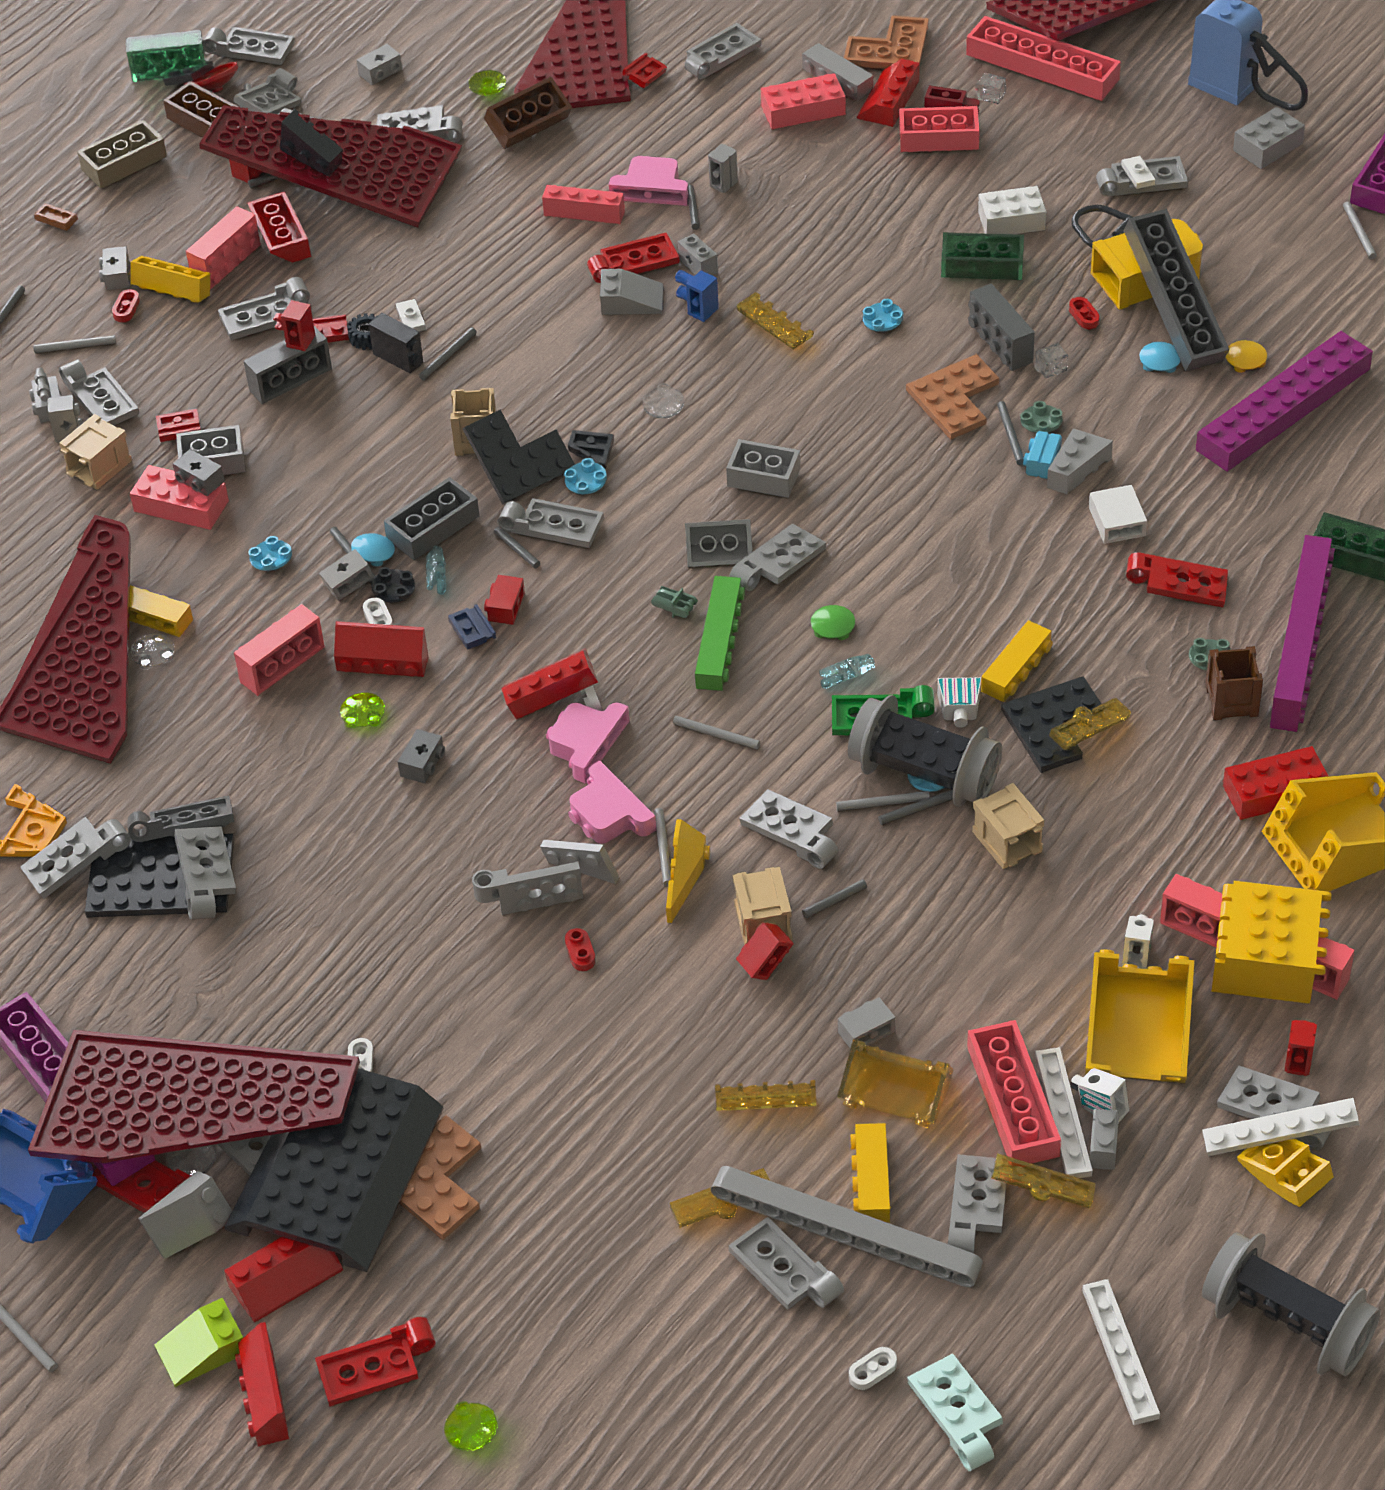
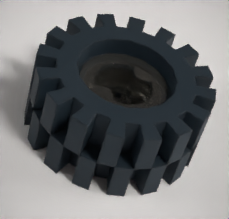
M364 313V316L361 317L359 314L357 319L353 317L352 322L349 321L347 329L349 341L353 347L356 345L357 349H360V347H362V350H366V347H369V350L372 349L369 323L377 316H374L372 313L368 316L367 313Z

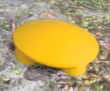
M1241 340L1228 346L1230 350L1225 358L1229 364L1234 366L1236 372L1242 373L1246 370L1265 366L1267 352L1262 345L1249 340Z

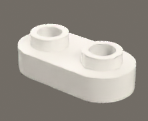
M370 598L364 602L363 611L368 623L393 625L391 615L383 600Z
M593 685L580 691L581 694L586 693L587 697L583 698L586 706L602 711Z
M365 1038L353 1040L348 1046V1055L359 1056V1069L373 1072L374 1051L372 1043Z
M879 1347L855 1362L849 1369L850 1384L856 1389L866 1390L893 1373L897 1365L895 1352L887 1347ZM885 1362L887 1365L881 1366L879 1363ZM860 1376L866 1377V1379L860 1380L858 1378Z

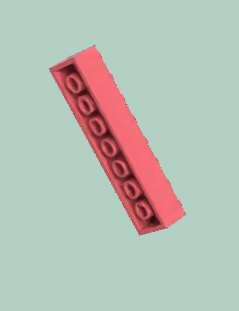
M984 16L967 35L966 55L1100 101L1106 97L1120 80L1121 61L1062 41H1056L1047 36Z
M1175 874L1163 893L1160 923L1217 948L1219 922L1221 921V903L1223 902L1222 893L1211 887L1194 882L1190 878ZM1318 937V947L1326 948L1327 956L1317 957L1316 964L1325 966L1326 970L1323 975L1315 974L1313 990L1338 1000L1350 980L1355 950L1331 939Z

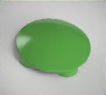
M828 605L815 611L811 618V626L814 630V635L818 638L825 637L845 640L849 637V633L855 626V617L849 609L843 606Z

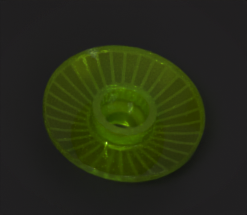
M483 70L472 75L468 85L473 93L489 96L497 94L505 88L506 78L498 71Z

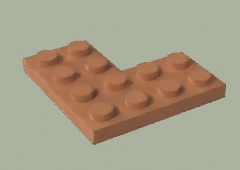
M891 16L886 39L849 36L844 58L858 67L882 69L888 68L900 59L921 63L929 18Z
M975 354L906 384V391L949 439L952 440L986 425L987 418L968 397L998 385L999 377Z
M447 1115L437 1122L399 1203L442 1240L480 1209L479 1202L448 1177L481 1149V1143Z

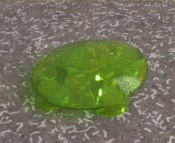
M367 692L349 696L340 707L341 718L348 728L378 726L385 712L383 700L379 696Z
M466 1401L459 1402L446 1419L444 1426L446 1439L453 1447L459 1450L473 1451L480 1449L493 1439L497 1430V1419L494 1411L486 1405L468 1403Z

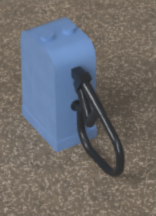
M1214 0L1196 17L1188 85L1234 105H1238L1253 90L1265 101L1289 111L1300 110L1306 105L1308 100V88L1304 79L1267 41V35L1265 33L1261 34L1262 15L1256 7L1241 0ZM1262 47L1274 59L1270 65L1266 60ZM1259 64L1265 77H1269L1279 66L1283 67L1300 86V101L1296 104H1290L1267 94L1258 82Z

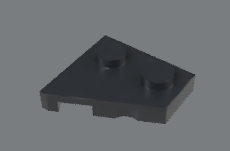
M210 61L197 66L187 67L183 70H172L169 72V76L163 79L164 84L169 86L195 81L213 70L214 65Z
M572 430L568 450L583 459H593L595 463L601 465L606 470L614 442V434Z

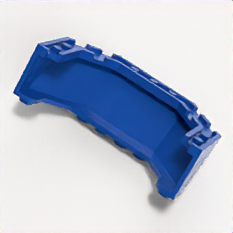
M3 1108L0 1113V1204L9 1206L14 1214L23 1216L25 1224L18 1226L17 1233L22 1241L33 1244L36 1241L47 1240L96 1186L98 1180L95 1176H92L94 1172L93 1167L87 1162L30 1156L28 1148L37 1125L17 1113Z

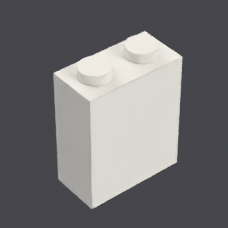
M1132 485L1090 492L1089 509L1104 544L1146 536L1147 519Z

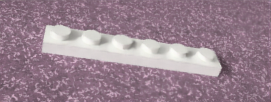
M1060 1047L1035 1051V1058L1046 1101L1061 1138L1060 1155L1066 1178L1071 1180L1091 1177L1092 1167Z
M1354 1098L1203 1129L1207 1154L1208 1156L1360 1124Z
M1108 1279L1083 1285V1294L1133 1425L1159 1419L1160 1412Z

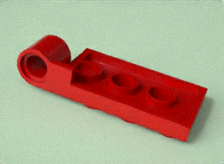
M667 232L600 249L601 255L592 256L587 262V267L594 281L601 283V269H624L639 274L678 264L680 261L678 253Z
M1139 552L1133 553L1128 557L1126 578L1135 584L1144 583L1148 579L1147 593L1224 607L1228 577L1227 569ZM1178 578L1185 579L1187 582H1181ZM1200 582L1206 583L1208 586H1202Z
M153 1161L113 1187L98 1168H96L92 1176H95L98 1180L96 1186L145 1213L192 1175H188L180 1169L173 1171L161 1163ZM142 1181H151L147 1187L138 1186Z
M425 1317L410 1319L405 1324L390 1328L391 1334L315 1357L329 1407L419 1379L413 1356L430 1351L436 1344L428 1319ZM371 1362L380 1364L376 1370H368L366 1367ZM346 1370L355 1372L350 1378L341 1377V1374Z

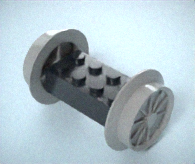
M893 695L887 696L883 701L869 698L863 704L850 733L848 756L850 759L861 763V770L864 774H871L880 764L953 790V803L957 807H961L967 800L974 802L988 796L1000 767L1002 744L1001 742L989 739V732L986 727H980L973 734L972 738L969 739L897 714L898 701Z
M1238 1232L1230 1236L1213 1261L1202 1289V1297L1215 1304V1316L1219 1319L1224 1318L1240 1299L1247 1307L1252 1309L1254 1307L1264 1311L1263 1314L1269 1319L1276 1322L1279 1319L1286 1323L1287 1327L1294 1333L1299 1335L1304 1333L1311 1337L1313 1343L1322 1347L1323 1349L1317 1364V1373L1319 1375L1325 1374L1330 1369L1343 1376L1349 1375L1367 1349L1381 1315L1380 1309L1367 1303L1366 1289H1359L1345 1305L1261 1259L1266 1241L1264 1234L1258 1233L1251 1239Z

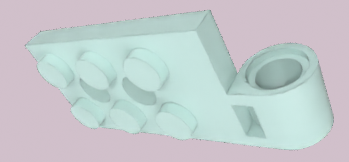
M954 1354L907 1377L909 1386L950 1438L951 1447L968 1471H972L994 1459L992 1447L983 1434L1003 1424L1002 1416ZM944 1383L951 1385L946 1390L938 1388L940 1384ZM955 1402H963L965 1404L961 1408L951 1406Z

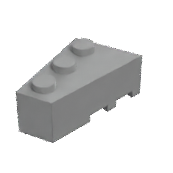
M1072 429L1048 468L1047 488L1068 494L1081 484L1091 472L1095 473L1102 463L1109 462L1112 459L1113 441Z

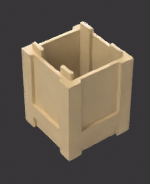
M481 388V390L472 391L458 389L451 391L453 413H451L450 420L455 456L475 454L462 429L496 412L494 388Z
M96 414L91 416L59 443L60 452L64 454L66 462V474L70 477L75 476L84 481L86 486L98 490L132 461L126 443L125 430L113 426Z
M1014 783L984 799L980 798L973 802L975 825H973L972 832L1002 869L1018 864V860L1031 854L1035 856L1042 852L1043 843L1041 839L1044 819Z
M780 867L766 868L762 872L750 874L742 872L733 875L736 891L734 906L744 945L749 942L756 928L763 922L778 925L792 941L790 929L791 908Z

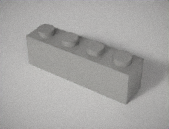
M817 43L802 53L804 70L816 77L835 73L844 94L858 101L872 91V74L823 45Z

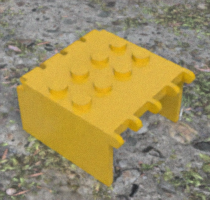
M1242 881L1224 884L1222 892L1223 902L1221 903L1220 911L1221 921L1219 922L1216 948L1217 958H1215L1211 992L1310 1004L1315 974L1323 975L1326 970L1325 966L1316 964L1317 957L1327 956V949L1318 947V937L1326 938L1329 934L1328 929L1319 927L1320 918L1327 919L1330 917V910L1321 908V901H1330L1332 894L1327 891Z

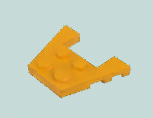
M14 784L5 801L7 805L23 809L4 840H0V857H34L58 838L67 824L66 817L46 803L42 804L36 800L34 795L31 793L27 794L22 790V787Z

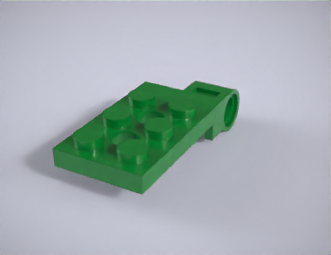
M919 685L915 688H900V694H891L898 701L897 714L912 719V717H928L935 711L934 690L930 686ZM832 695V736L850 735L856 717H851L850 714L858 713L869 698L883 701L889 695Z

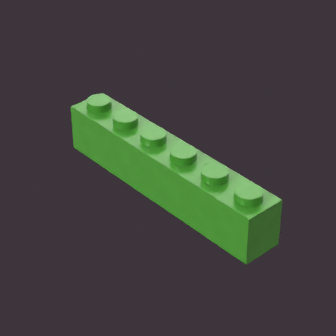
M714 577L695 671L696 689L723 691L724 682L729 680V669H727V666L732 664V652L730 650L735 648L736 636L733 635L734 632H738L739 619H737V616H741L742 612L740 600H744L745 587H741V578Z

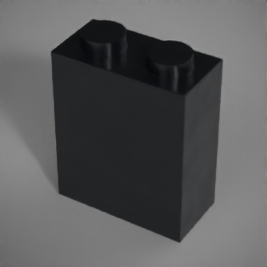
M381 313L369 323L373 355L410 374L421 366L423 355L419 331L384 313Z

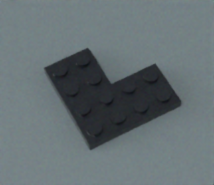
M501 409L462 429L502 505L564 474L565 470L575 465L557 429L520 447Z
M1084 676L1001 704L1003 714L1040 773L1082 759L1083 752L1066 726L1102 714L1104 711L1103 705Z

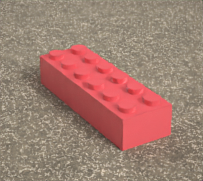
M1016 1020L969 1030L967 1048L1011 1168L1060 1157L1061 1138Z

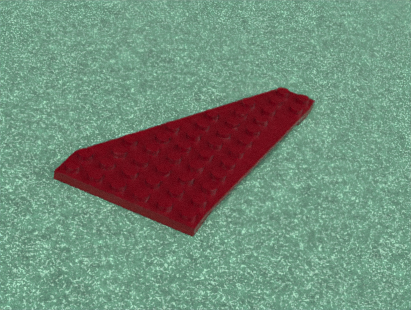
M566 0L517 83L514 94L552 77L572 108L630 102L631 95L628 76L622 75L623 69L628 66L626 1Z
M94 515L77 546L78 551L11 690L0 706V731L111 764L127 737L131 536L128 528L122 522Z

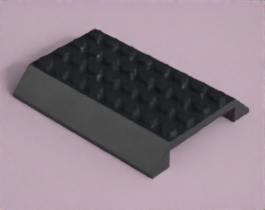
M358 1068L342 1123L270 1135L224 1229L248 1237L252 1228L319 1247L341 1254L344 1266L368 1272L444 1110L443 1106L418 1085Z

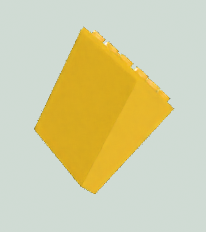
M1377 772L1290 780L1261 832L1304 889L1329 892L1385 869V812L1380 807V803L1385 797V782ZM1375 782L1379 786L1378 795H1376L1373 790Z
M1107 949L1094 952L1085 1074L1095 1068L1122 1078L1185 1083L1187 1078L1194 960H1189V957L1175 956L1174 959L1169 958L1168 970L1165 971L1157 966L1141 969L1137 965L1124 964L1123 967H1118L1119 954H1114V951Z

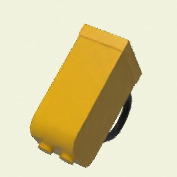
M1089 205L1074 213L1071 224L1082 241L1092 248V276L1119 310L1153 298L1124 233L1129 218L1133 216L1105 205ZM1090 212H1104L1124 222L1112 233L1113 237L1093 241L1081 228L1078 220L1082 215ZM1172 219L1199 279L1203 244L1198 234L1194 233L1184 221Z

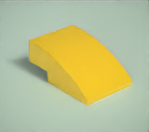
M1297 1139L1247 1148L1237 1156L1238 1161L1254 1177L1276 1194L1298 1207H1301L1334 1177L1330 1162L1312 1154L1309 1145Z

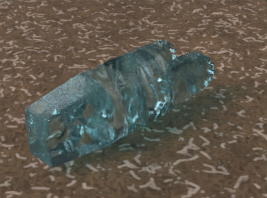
M435 545L426 558V585L428 590H432L434 585L437 584V593L442 595L446 592V562L443 548Z
M865 654L825 667L819 671L820 677H824L821 680V686L823 689L858 677L874 668L875 661L870 654Z

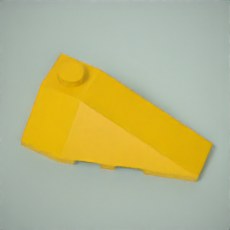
M676 819L673 838L674 859H671V880H669L666 903L667 923H672L704 870L705 860L710 858V846H706V836L681 819Z

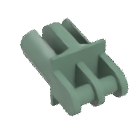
M664 586L660 587V590L651 600L653 606L672 612V618L676 615L686 618L689 615L688 611H692L693 605H696L698 602L695 596L684 593L683 588L678 592Z

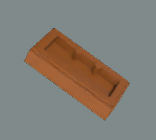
M46 203L34 214L35 220L66 231L78 220L76 213Z

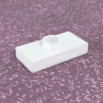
M1141 156L1122 160L1121 166L1136 189L1155 185V178Z
M415 299L396 303V309L403 324L417 331L426 330Z

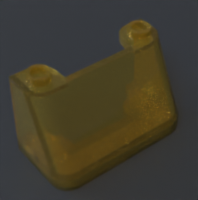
M853 1039L837 1095L843 1101L842 1105L857 1109L859 1105L915 1120V1125L929 1128L930 1124L935 1125L954 1071L950 1064L937 1061V1064L933 1065L932 1061L929 1060L922 1061L880 1050L879 1047L874 1046L873 1048L865 1045L866 1043Z

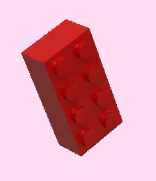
M1313 746L1226 767L1223 787L1239 819L1243 820L1273 812L1290 780L1329 776Z

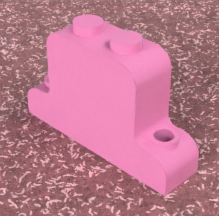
M636 156L632 158L626 175H615L609 181V192L624 193V201L688 205V184L684 180H678V163L672 158Z
M572 703L567 706L565 711L559 714L554 726L548 729L546 738L549 740L551 754L569 761V768H572L575 780L583 783L587 782L589 768L596 762L602 761L629 723L628 706L621 703H612L605 711H598L580 703Z
M601 761L596 762L589 768L588 785L570 797L571 811L568 814L574 824L578 823L588 838L591 837L597 843H607L627 830H632L639 836H648L656 831L655 815Z

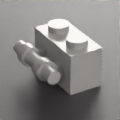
M37 368L35 370V380L31 381L33 389H30L29 393L31 401H35V403H32L34 416L38 415L40 423L50 421L47 398L59 397L61 395L56 376L47 377L42 368Z

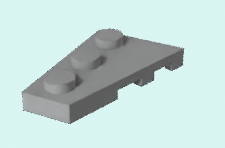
M543 840L540 845L548 863L559 866L578 862L580 873L614 884L619 879V875L604 845Z

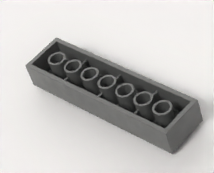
M1163 209L1129 218L1124 233L1185 372L1223 362L1230 349L1168 210Z

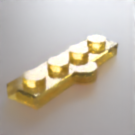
M1116 697L1093 708L1092 712L1086 707H1077L1073 714V719L1051 729L1049 736L1062 749L1066 750L1128 719L1131 711Z
M998 1153L991 1176L992 1179L1031 1190L1032 1197L1038 1201H1047L1050 1197L1089 1209L1093 1202L1096 1184Z
M764 1168L749 1173L770 1181ZM710 1187L670 1202V1209L679 1228H682L716 1214L722 1219H731L736 1215L738 1205L715 1197L711 1193Z

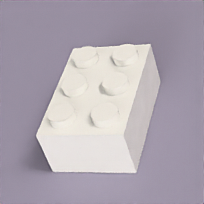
M1038 186L979 194L978 213L986 238L1045 230L1046 210Z

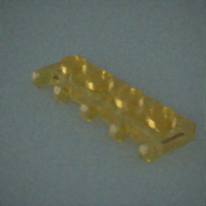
M757 292L737 304V311L793 350L814 335V331L811 329L803 331L800 328L801 322L798 320L792 323L786 319L787 313L785 311L777 313L773 310L772 302L767 301L763 303L760 301L761 295Z
M810 1080V1084L799 1083L793 1085V1081H788V1085L775 1084L773 1086H768V1082H763V1086L751 1085L748 1087H743V1083H738V1087L727 1086L721 1088L720 1084H715L716 1110L816 1106L815 1080Z

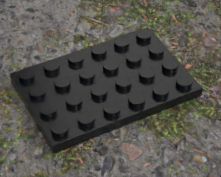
M226 833L223 835L232 869L233 833ZM166 836L143 842H136L131 839L130 844L124 850L115 852L106 860L99 856L91 862L85 906L86 918L188 914L185 896L186 886L175 837ZM203 846L197 847L199 848V850H207V848ZM201 864L204 868L211 867L209 864ZM229 894L214 895L216 913L227 912Z

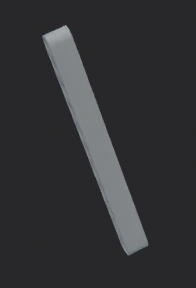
M729 1166L720 1168L710 1189L715 1197L963 1287L974 1286L983 1265L982 1259L971 1252Z

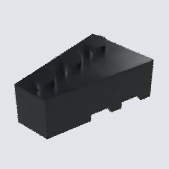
M294 109L281 122L280 150L329 177L342 164L343 149L326 134L323 133L321 135L313 128L314 124L310 121L308 123L299 116L300 112Z

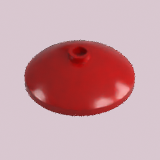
M229 62L215 66L213 70L192 82L208 91L212 90L213 93L223 90L222 86L233 78L238 70L237 62Z

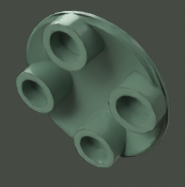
M1044 401L1034 402L1033 406L1027 408L1020 415L1022 426L1035 433L1038 431L1051 432L1057 429L1063 421L1062 410L1046 405Z
M1197 638L1189 650V659L1196 667L1207 671L1209 650L1218 649L1223 651L1232 649L1230 648L1229 641L1225 639L1205 640L1204 638Z

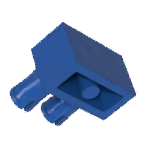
M683 270L677 272L675 276L676 282L683 285L678 287L676 296L687 301L688 315L705 322L719 309L717 278L702 270L695 276Z

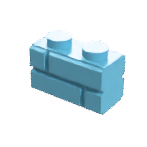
M1038 431L1035 439H1030L1028 448L1030 453H1025L1023 460L1027 475L1047 479L1048 468L1062 446L1061 435Z

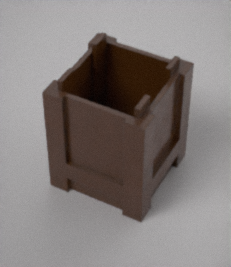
M1255 646L1235 650H1209L1205 688L1211 700L1213 721L1228 717H1259L1263 677L1262 673L1258 671Z

